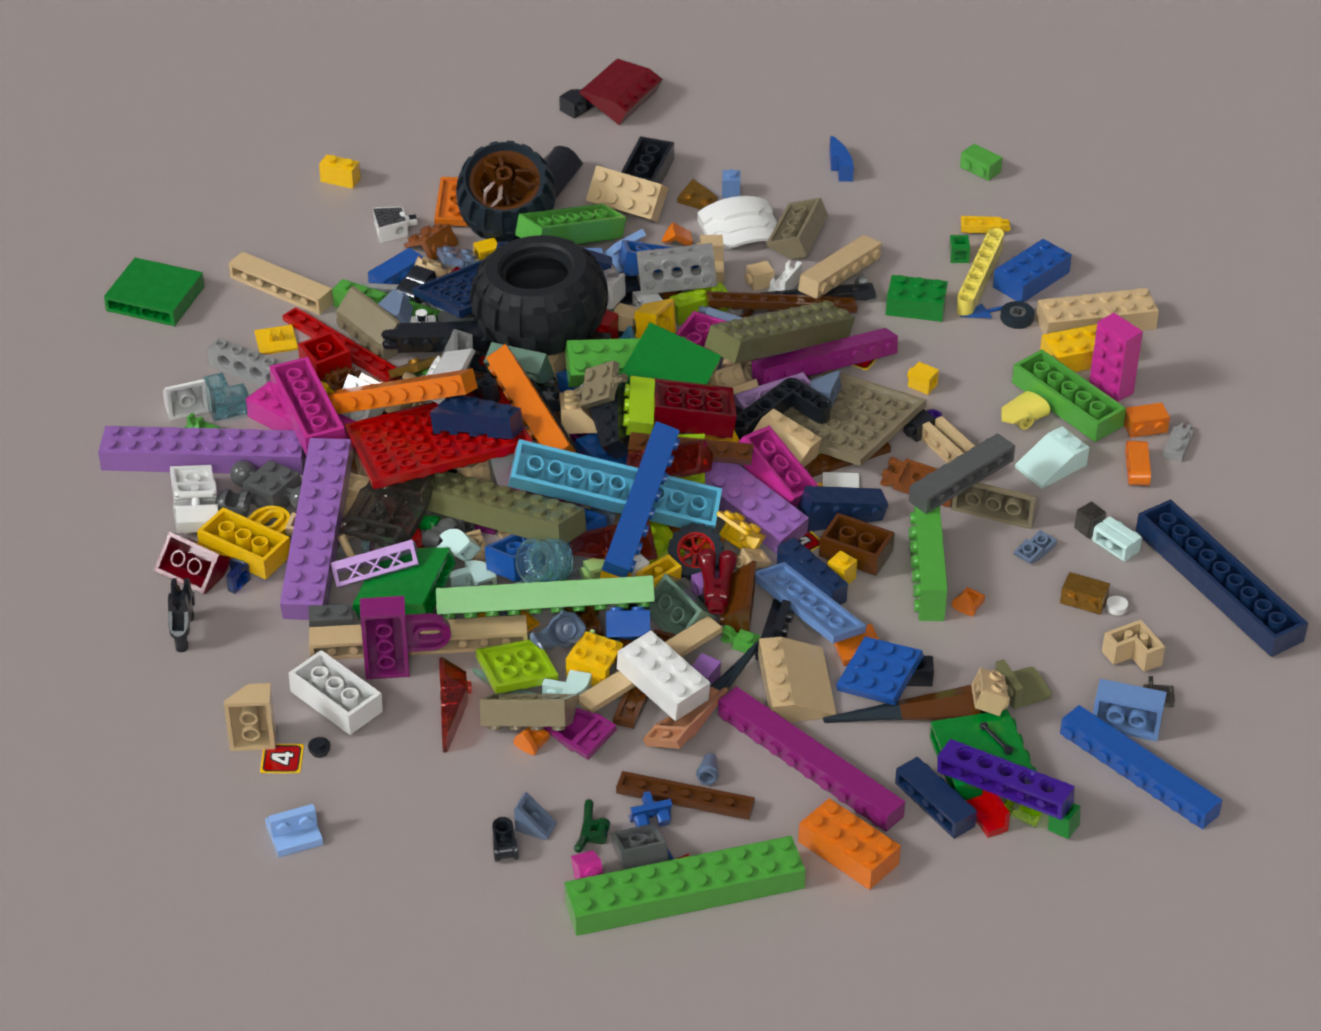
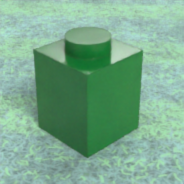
M1073 803L1062 820L1048 815V831L1069 839L1080 825L1081 806Z

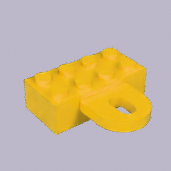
M265 506L255 510L246 518L223 507L197 530L198 542L231 556L230 564L266 580L288 560L290 537L286 536L285 527L290 519V513L279 506ZM278 518L272 525L264 526L270 519Z

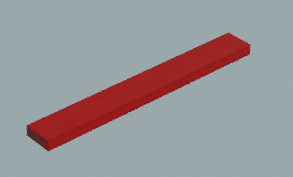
M298 307L282 315L284 322L289 325L292 324L294 328L311 338L333 331L351 351L352 363L376 378L389 382L403 377L402 375L391 378L388 371L397 368L396 366Z

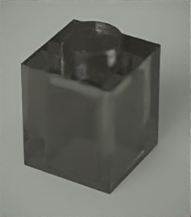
M1089 502L1077 509L1074 528L1090 539L1093 537L1095 526L1105 520L1106 511L1094 502Z

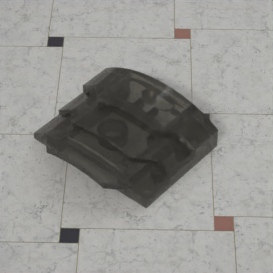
M415 478L405 483L388 485L382 489H373L370 481H368L367 485L359 490L352 507L342 519L343 525L339 530L340 534L344 533L345 535L359 537L360 540L378 543L379 547H387L410 540L421 524L428 508L433 491L431 481Z

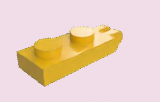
M961 216L960 218L961 232L987 234L992 228H999L1003 231L1011 229L1010 220L1002 219L1001 217Z

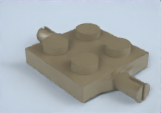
M613 360L586 369L584 385L574 389L576 396L582 395L580 406L587 409L615 400V393L619 383L628 381V376L625 373L621 375L618 373L620 363Z

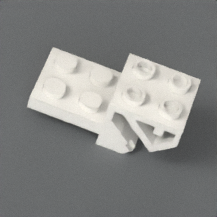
M211 465L170 466L176 533L188 534L197 532L200 527L218 512V504H215L217 491Z

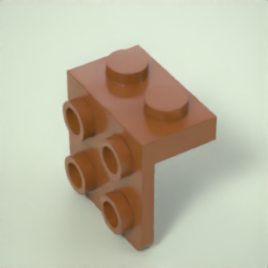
M439 223L432 227L428 225L421 228L419 234H414L407 238L408 241L404 243V246L407 248L422 245L427 257L436 260L439 258L437 256L438 247H454L459 243L450 224L441 225Z

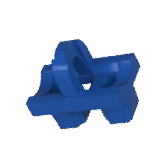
M650 791L643 792V805L630 808L629 820L630 823L634 822L636 827L650 824L649 818L654 817L657 818L659 826L671 823V799L653 802Z

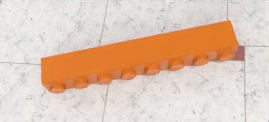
M504 344L486 357L490 364L488 369L494 377L497 375L498 385L502 389H506L503 391L504 395L509 401H513L512 406L521 408L523 424L525 427L529 426L527 432L533 440L537 439L534 443L576 453L508 346Z
M473 368L338 389L328 394V397L336 413L341 414L466 395L478 387Z

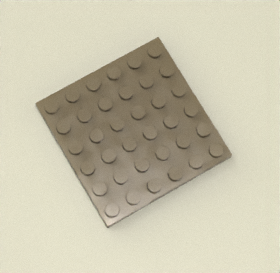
M835 370L822 372L816 378L835 372ZM841 373V390L833 404L830 420L827 423H816L793 407L785 411L783 415L822 438L819 448L820 453L862 466L927 405L926 399Z

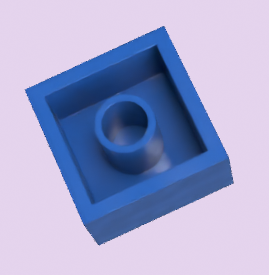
M612 607L610 611H606V638L618 642L621 639L635 641L650 631V610H645V607H632L631 611H623V607Z

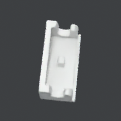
M788 260L785 264V271L777 280L773 278L770 281L768 292L792 290L800 281L802 262L797 261L793 269L790 266L791 261Z

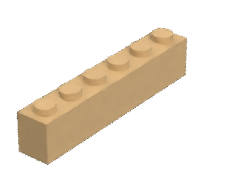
M863 234L800 274L798 291L818 299L878 260L882 254V243Z
M243 251L228 263L230 278L318 315L333 304L332 288Z

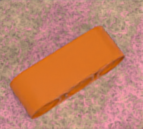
M1126 441L1125 456L1128 484L1150 486L1151 467L1148 442Z

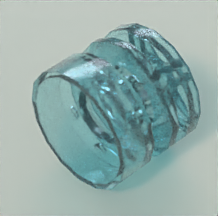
M527 539L521 543L517 550L516 568L519 576L527 583L565 581L572 571L573 554L569 545L561 539Z

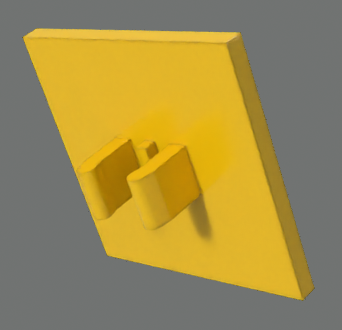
M292 324L254 330L259 353L268 355L298 350Z

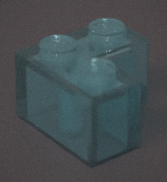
M223 372L203 377L206 385L208 408L214 422L247 414L246 398L249 396V393L244 383L229 387Z

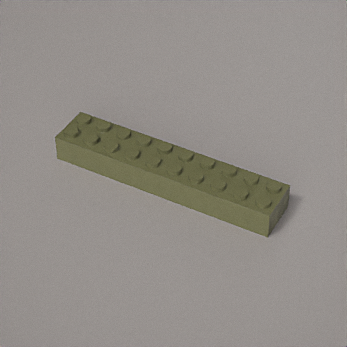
M824 300L820 303L801 305L795 308L790 307V309L767 312L761 315L756 314L752 317L732 319V321L713 324L710 326L704 347L735 364L849 337L855 317L850 315L849 311L834 306V303Z
M446 471L444 473L431 474L425 478H415L405 483H398L405 502L409 506L561 548L587 531L585 508L576 506L573 503L560 502L558 499L545 498L539 494H530L524 490L500 486L490 481L478 480L475 477L463 476L460 473Z

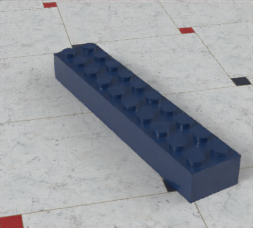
M1170 499L1138 513L1136 532L1270 657L1304 642L1308 622L1174 501Z

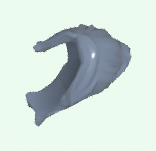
M561 610L560 614L555 615L546 628H543L538 634L532 632L529 637L531 642L543 650H551L557 646L566 648L577 643L584 635V632H586V626L575 612Z

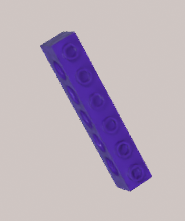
M950 739L937 756V772L1062 820L1074 803L1075 786L964 743Z

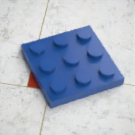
M864 637L838 680L836 688L840 692L896 705L924 657L923 651Z

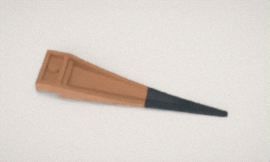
M759 641L755 642L733 666L710 685L709 699L677 721L668 716L655 724L643 739L645 745L649 747L680 749L688 740L694 738L718 705V700L727 693L756 653Z

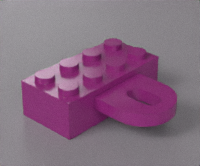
M404 596L360 598V620L366 680L410 677L408 652L438 650L450 641L451 626L446 618L432 613L406 615ZM430 630H438V631H440L439 633H436V634H421V633H420L421 631H430Z

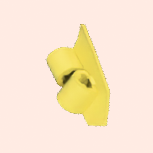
M1030 391L1022 393L1001 407V421L1016 424L1022 430L1030 428L1034 421L1050 414L1048 402Z

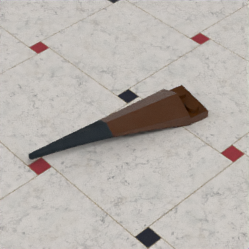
M967 685L899 700L896 705L886 703L823 718L824 723L870 720L936 721L988 712L975 708L972 687Z

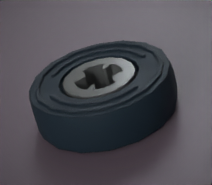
M1012 301L1003 305L1000 319L1007 327L1023 329L1033 323L1035 312L1032 306L1027 303Z

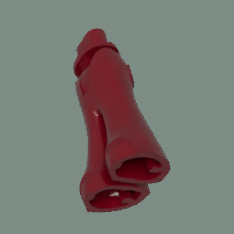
M703 549L697 553V559L703 576L705 605L711 614H724L725 608L728 606L731 579L737 565L738 555L730 550L719 554V576L716 579V552L712 549Z

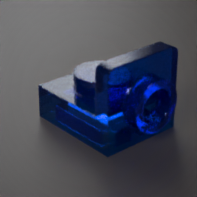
M232 557L229 560L231 570L226 575L228 591L236 594L251 578L249 564Z

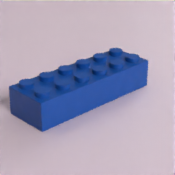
M585 508L587 531L561 548L513 534L485 546L486 569L511 581H520L530 574H535L545 567L553 566L554 563L560 560L568 559L569 556L583 552L584 549L598 545L600 542L608 539L606 516Z

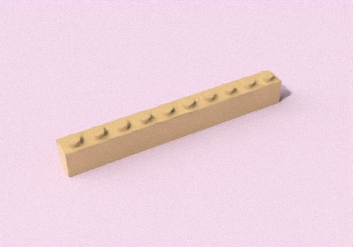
M526 615L447 619L451 626V638L444 647L434 651L408 653L409 655L475 652V649L528 640ZM361 624L309 627L310 657L322 650L335 660L364 658ZM430 630V631H421L420 633H421V634H436V633H439L440 631H438V630Z

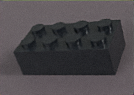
M640 136L621 173L662 184L674 161V142Z

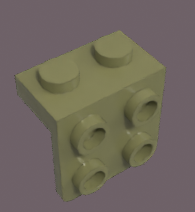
M1004 659L996 661L995 670L1005 675L1006 685H1008L1007 692L1010 697L1009 703L1013 709L1041 702L1052 697L1051 690L1034 667L1012 671Z

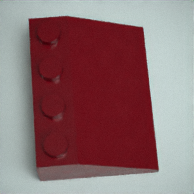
M617 58L581 89L579 94L620 125L657 91L663 79L650 68Z
M653 378L655 379L654 425L657 421L680 430L679 433L681 434L687 432L705 434V436L712 435L718 438H733L737 417L733 388Z

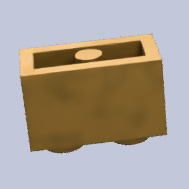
M1069 572L1062 587L1060 603L1101 615L1108 599L1110 583Z

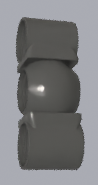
M446 516V518L438 522L437 526H433L424 532L422 545L426 548H436L443 542L439 535L444 531L459 529L466 533L472 531L475 524Z

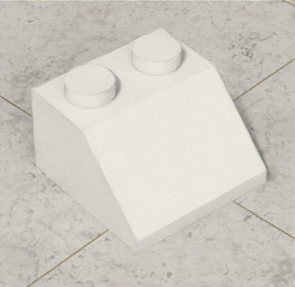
M204 379L164 388V404L170 421L187 417L191 413L198 415L209 412Z

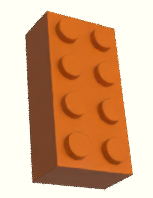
M830 798L799 823V843L869 890L899 865L900 844Z

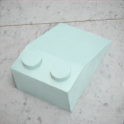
M1061 426L1047 433L1015 464V468L1042 489L1087 466L1089 446Z

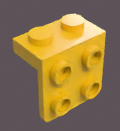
M718 510L716 515L726 521L719 535L740 550L742 548L759 549L766 535L760 532L761 528L754 523H747L745 521L746 517L738 512L732 513L729 510H725V512Z
M584 632V635L577 641L566 657V677H568L570 670L591 673L592 686H595L609 677V669L618 657V651L623 648V644L591 632Z

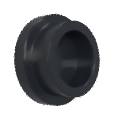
M324 737L313 738L308 743L309 752L316 758L325 757L331 748L330 741Z

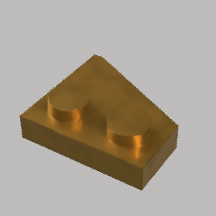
M692 179L677 197V203L700 210L718 201V197L695 179Z

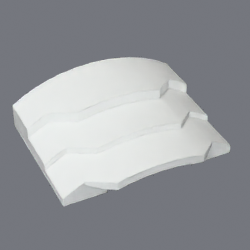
M754 196L726 198L714 202L698 212V223L705 235H723L724 251L752 242H767L777 225V221L772 214L773 210L768 201Z

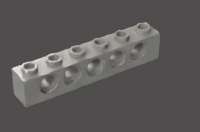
M219 337L207 348L210 367L260 386L265 385L271 380L269 366L284 363Z

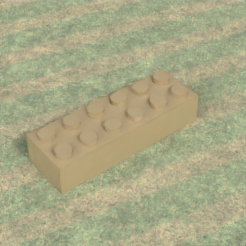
M1148 288L1038 300L1036 320L1042 333L1048 334L1095 325L1101 319L1116 313L1143 331L1156 329L1159 310Z

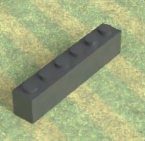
M998 433L987 438L984 442L972 447L969 451L957 456L954 460L944 464L919 481L914 482L909 488V502L925 514L931 512L1013 462L1015 445Z

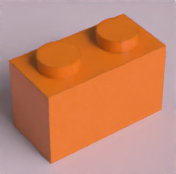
M1162 402L1126 407L1123 426L1130 438L1167 433L1170 416Z

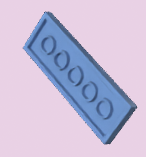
M779 563L756 571L755 583L782 603V600L791 601L790 610H793L800 619L804 620L831 643L865 633L867 625L787 563Z

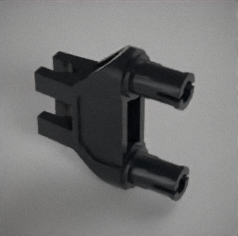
M172 578L171 593L168 595V627L170 636L174 638L177 652L188 650L187 636L190 633V622L194 619L193 605H195V593L192 591L189 578H184L183 590L177 584V578Z

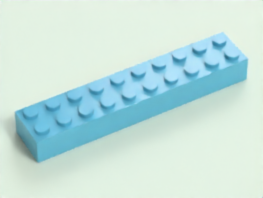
M519 439L514 453L508 487L622 514L638 468ZM668 475L665 484H660L659 490L662 493L658 503L655 501L652 507L656 509L652 520H648L678 528L682 526L687 527L689 524L695 523V525L704 524L705 527L714 529L722 488Z

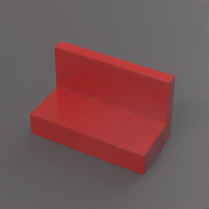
M983 790V795L966 800L977 811L976 822L987 838L1008 831L1010 812L998 795Z

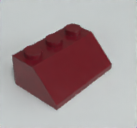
M169 531L154 571L171 579L177 578V582L182 584L184 583V578H189L192 589L206 594L225 576L232 557L183 534Z

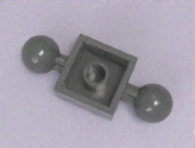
M240 460L232 465L230 477L235 484L243 486L244 490L251 491V504L260 508L265 506L286 508L291 504L297 510L302 484L299 472L271 460L257 471L255 466L247 460Z

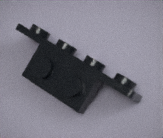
M773 599L761 638H787L789 632L788 624L792 623L794 611L790 610L791 601L782 600L781 603L777 599ZM758 650L756 651V654H755V659H756V660H759V658H758Z

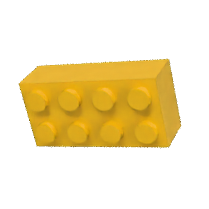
M1097 324L1043 334L1040 350H1044L1074 372L1091 369Z

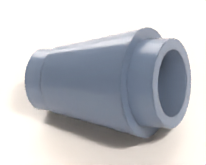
M712 753L704 756L696 771L699 782L704 785L713 784L719 776L717 757Z

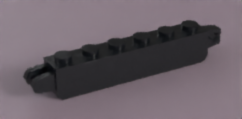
M476 321L400 323L397 325V329L384 330L381 333V336L385 339L382 342L384 349H398V353L444 352L454 329L472 334V346L475 351H488L492 341L483 334Z

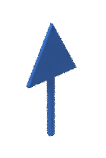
M981 303L976 306L972 314L967 316L961 315L960 317L992 318L990 312L999 311L1003 306L986 309Z

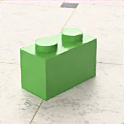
M973 144L961 152L960 168L989 181L1001 172L1003 157Z

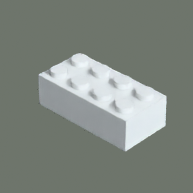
M652 631L647 632L618 651L617 669L673 720H679L709 699L710 682Z
M322 650L288 673L290 692L349 735L383 712L381 692Z

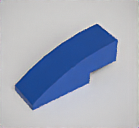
M830 136L829 154L831 171H838L839 182H853L854 165L851 155L837 138Z

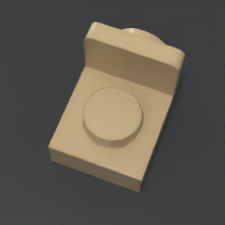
M742 548L738 555L736 568L740 569L751 561H756V569L767 568L772 562L762 549Z

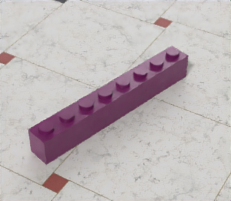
M882 328L752 361V379H757L758 384L763 385L802 372L806 376H811L897 354L898 335L887 328Z

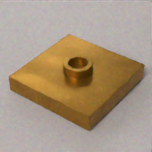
M437 356L424 359L417 357L408 360L407 364L389 370V376L394 378L402 376L406 371L415 373L431 367Z

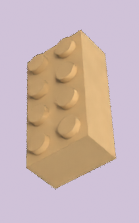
M596 165L586 201L592 204L604 203L616 211L658 223L669 188L656 182Z

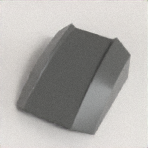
M655 823L610 832L615 852L624 870L668 860L667 843Z

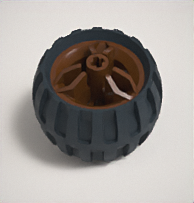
M510 140L506 142H491L485 147L481 146L478 148L473 156H469L462 166L456 185L458 208L465 223L481 238H495L497 242H510L519 239L520 237L515 235L519 214L554 209L556 188L552 172L542 156L537 152H533L531 147L525 144L521 145Z

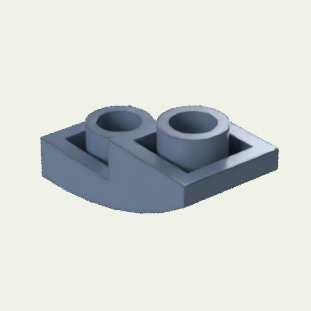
M1039 530L1031 540L1026 538L1014 551V555L1032 564L1049 553L1057 545V540Z

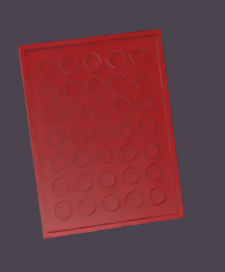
M498 386L500 401L498 403L510 404L502 389ZM468 393V394L465 395V396H470V397H476V396H473L472 393ZM436 402L344 424L345 432L348 438L351 439L352 446L373 489H382L388 485L405 483L415 478H425L428 475L444 473L454 468H464L467 465L477 462L483 463L497 457L502 458L515 453L519 439L529 442L533 441L525 427L513 439L489 438L487 434L475 437L469 436L468 432L450 435L449 431H441V434H434L430 412L439 405Z

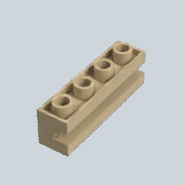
M942 416L935 419V426L930 422L924 423L922 426L921 440L946 463L976 446Z

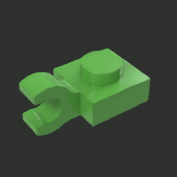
M724 625L721 641L733 644L732 649L746 653L755 642L759 641L761 635L740 629L739 633H737L731 626Z

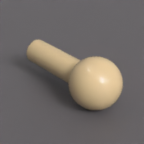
M345 534L339 535L337 538L347 558L356 556Z

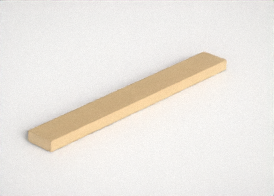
M706 616L665 643L678 655L684 657L722 633V626L709 616ZM617 671L580 694L577 704L584 710L594 713L636 686L620 671Z

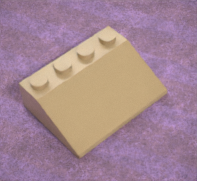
M784 637L759 638L758 658L769 709L788 722L818 720L837 714L823 647Z

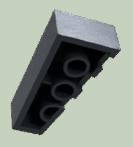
M625 382L619 383L614 401L590 408L601 447L616 460L630 454L628 453L630 435H626V426H623L624 414H627V411H623L624 400L627 399V396H624Z

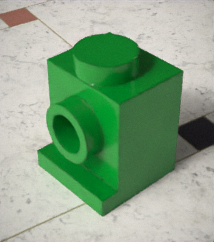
M950 235V263H969L970 242L968 235Z

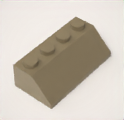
M821 197L788 203L766 243L767 247L789 259L805 258L828 217Z
M355 286L351 287L337 309L336 322L339 328L346 331L352 338L360 342L363 347H366L384 360L400 354L398 349H384L382 342L385 339L381 336L384 330L397 329L400 321Z
M978 482L953 498L952 510L1032 529L1038 513L1039 498L1034 495Z
M492 694L479 699L480 726H488L489 730L502 729V726H509V730H521L523 726H530V730H543L544 727H552V730H565L566 726L573 723L579 694Z

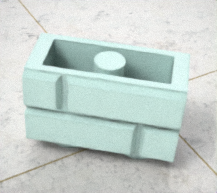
M1109 516L1095 526L1092 541L1126 562L1131 556L1139 553L1142 537L1136 531H1132L1124 526L1122 522L1116 521Z

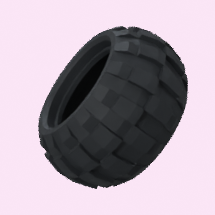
M547 235L519 238L498 247L496 251L489 254L478 266L476 276L473 277L470 292L472 314L483 334L493 343L545 353L547 356L565 352L567 340H585L592 336L600 326L608 305L607 280L595 256L583 246L574 244L571 240Z

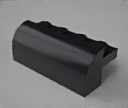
M555 146L543 158L554 178L556 198L583 165L577 154L565 146Z

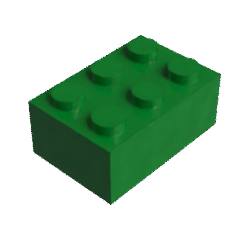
M891 275L887 294L886 315L942 322L948 281Z

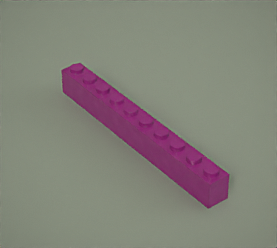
M737 686L718 700V716L723 721L730 723L739 732L744 733L753 739L755 743L769 750L771 754L782 759L788 766L795 768L806 778L818 784L823 790L834 795L840 802H844L854 809L856 813L870 820L875 826L887 832L904 818L906 802Z

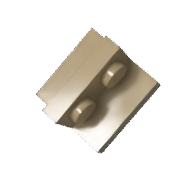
M740 363L716 370L710 381L711 385L733 388L734 394L758 387L757 379L745 381Z

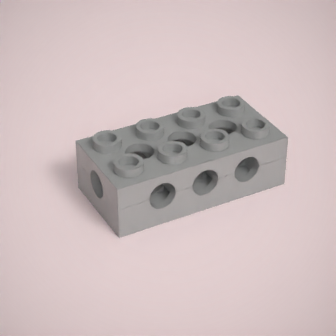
M712 243L636 252L641 295L717 286ZM694 265H699L696 269L691 268ZM675 267H680V268H681V269L678 270V271H674V270H673V268H675ZM657 269L662 270V271L659 272V273H655V272H654V271L657 270Z

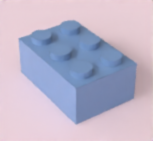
M1100 679L1093 714L1124 735L1157 742L1167 692Z

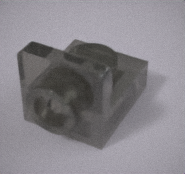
M1148 676L1147 684H1143V687L1167 692L1164 707H1174V687L1172 685H1154L1153 676Z

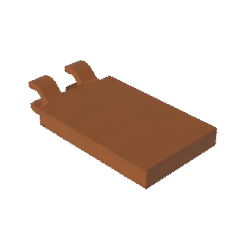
M891 457L888 461L890 465L887 469H884L881 475L883 478L880 484L883 486L893 485L892 489L909 494V488L914 482L919 481L938 468L907 458L903 462L895 457ZM953 498L942 505L950 508Z

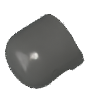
M231 489L222 490L216 499L218 511L224 507L247 517L251 501V491L242 490L241 494L232 492Z

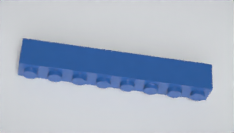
M656 421L604 560L602 571L618 577H626L628 572L633 573L637 562L633 559L635 554L639 555L643 546L640 539L641 536L645 538L648 532L649 525H646L648 519L652 520L656 508L652 506L654 501L658 503L662 493L659 490L660 484L664 485L668 473L665 470L666 467L670 468L674 456L671 453L672 450H677L681 439L677 438L680 430Z
M1078 705L1062 718L1060 729L1062 736L1097 758L1101 763L1115 770L1119 775H1122L1137 787L1152 795L1155 799L1170 807L1173 811L1179 813L1192 824L1203 830L1220 815L1221 798L1082 706Z

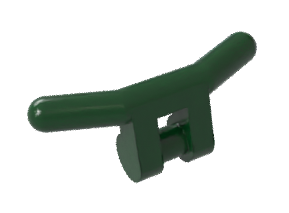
M587 799L584 803L581 833L574 846V851L577 853H581L587 843L605 844L607 841L610 821L606 818L593 820L594 803L591 799Z

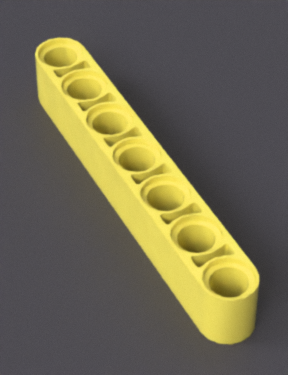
M992 228L987 232L958 293L957 314L960 316H967L974 312L1003 250L1004 232L999 228Z

